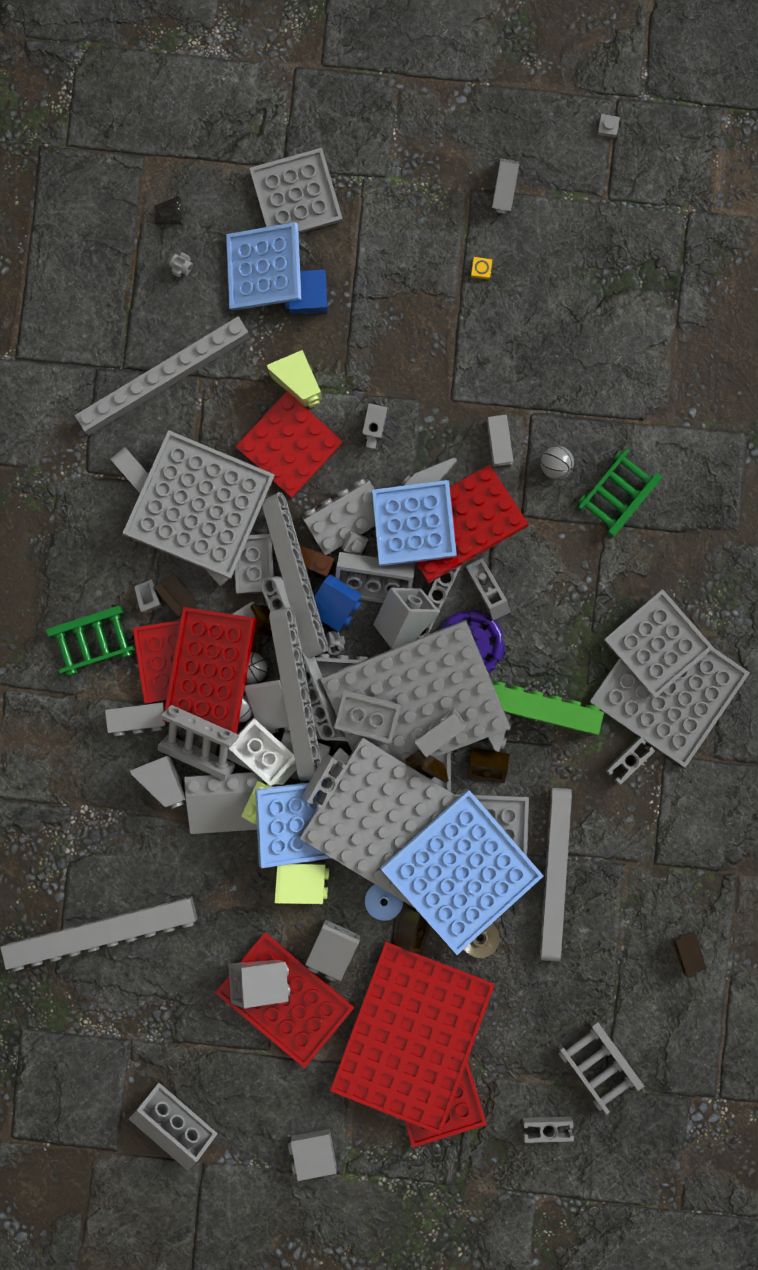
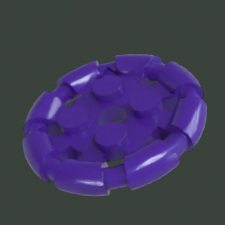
M469 610V612L464 613L460 611L451 615L445 620V625L442 628L440 627L439 630L470 619L471 625L468 626L482 659L487 653L492 656L489 662L483 659L488 674L496 668L497 662L501 661L505 650V643L502 640L504 635L498 623L487 617L488 614L476 610ZM481 623H484L486 626H488L485 631L482 628H479ZM489 638H495V645H490Z

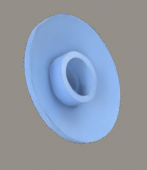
M374 884L366 893L365 907L373 918L386 921L393 919L400 913L403 901ZM381 899H387V905H382L380 903Z

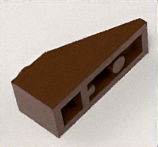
M299 545L306 570L327 578L335 559Z

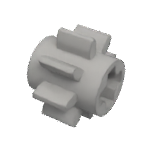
M181 252L180 256L175 254L169 264V267L172 268V274L181 277L182 274L187 276L190 273L193 263L190 262L191 258L189 255Z
M332 631L325 635L328 654L337 655L341 650L345 649L344 636L340 637L339 632Z

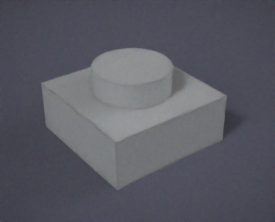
M601 114L597 135L616 138L620 117Z
M349 531L342 549L352 554L361 555L368 538Z

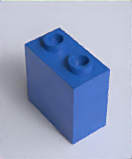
M325 270L300 271L301 300L285 302L286 309H289L290 315L328 313Z
M330 574L314 597L320 620L339 632L343 626L347 627L353 617L350 615L352 611L356 613L360 607L361 602L359 600L362 594Z

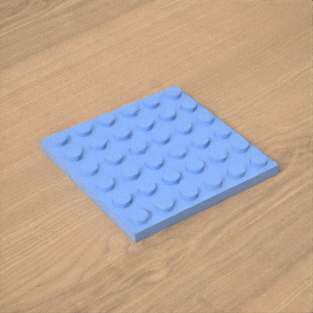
M468 789L380 867L456 955L543 877L542 873Z

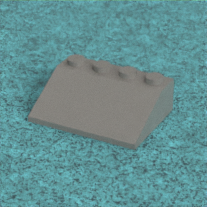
M255 772L231 773L225 781L213 775L184 777L190 834L257 830L256 824L241 817L257 781L264 783V780Z

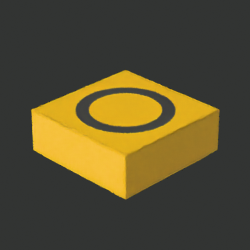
M474 257L471 277L489 280L493 259Z

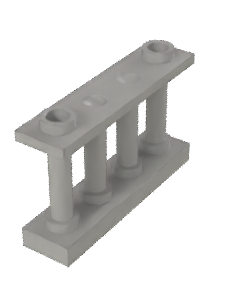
M173 705L161 715V719L170 722L169 734L158 744V751L224 781L234 771L235 764L227 761L228 748L239 738L238 734ZM177 726L186 729L185 741L176 738ZM194 733L203 737L202 749L193 745ZM211 741L220 744L219 757L210 753Z
M594 1019L589 1023L592 1026L589 1034L567 1050L560 1044L558 1047L561 1052L558 1054L565 1063L569 1062L587 1086L595 1098L593 1103L598 1110H604L608 1114L607 1103L629 1087L635 1086L639 1091L645 1086L598 1021ZM600 1038L604 1043L601 1046L602 1048L577 1066L571 1056L594 1039L598 1040ZM612 1054L615 1058L614 1064L588 1082L583 1072L604 1056ZM623 1070L627 1075L624 1078L625 1080L600 1098L594 1088L617 1071L621 1072Z

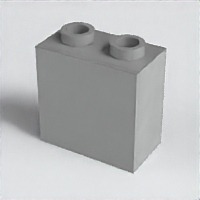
M330 1129L291 1137L288 1149L289 1154L293 1155L294 1158L292 1171L293 1175L297 1174L298 1181L337 1173Z

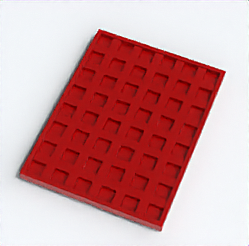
M386 941L330 1091L441 1135L495 983L418 953L407 951Z

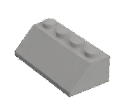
M339 552L335 578L362 594L360 600L384 603L390 588H412L415 563L380 566L379 558Z
M160 1083L155 1086L129 1118L133 1124L187 1171L197 1163L218 1134Z

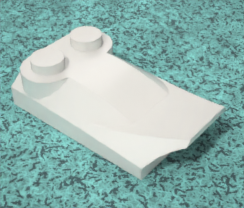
M254 718L238 733L239 738L228 748L270 786L283 785L297 770L294 754Z

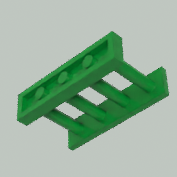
M626 449L624 452H618L613 458L616 461L590 494L588 496L584 494L577 502L580 505L576 509L580 512L585 507L608 525L607 528L609 530L606 534L611 538L617 534L663 478L658 473L648 476L625 456L630 451L629 449ZM619 463L643 481L645 486L641 491L639 489L635 490L613 472ZM607 478H610L631 495L633 501L629 506L621 503L601 486ZM596 492L619 510L618 513L621 516L617 520H612L589 501Z
M116 606L46 629L48 637H54L58 641L65 668L59 669V673H66V676L78 673L77 669L121 656V658L129 657L133 651H136L135 646L128 647L119 620L121 619L120 616L125 614L122 606ZM109 620L112 622L121 650L109 652L101 627L103 625L102 621ZM90 625L91 628H94L102 656L91 659L83 634L84 627ZM73 631V634H76L84 662L75 665L72 663L65 641V633Z

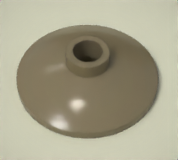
M493 923L481 933L483 935L481 941L475 938L464 948L469 955L475 958H485L496 951L500 936Z

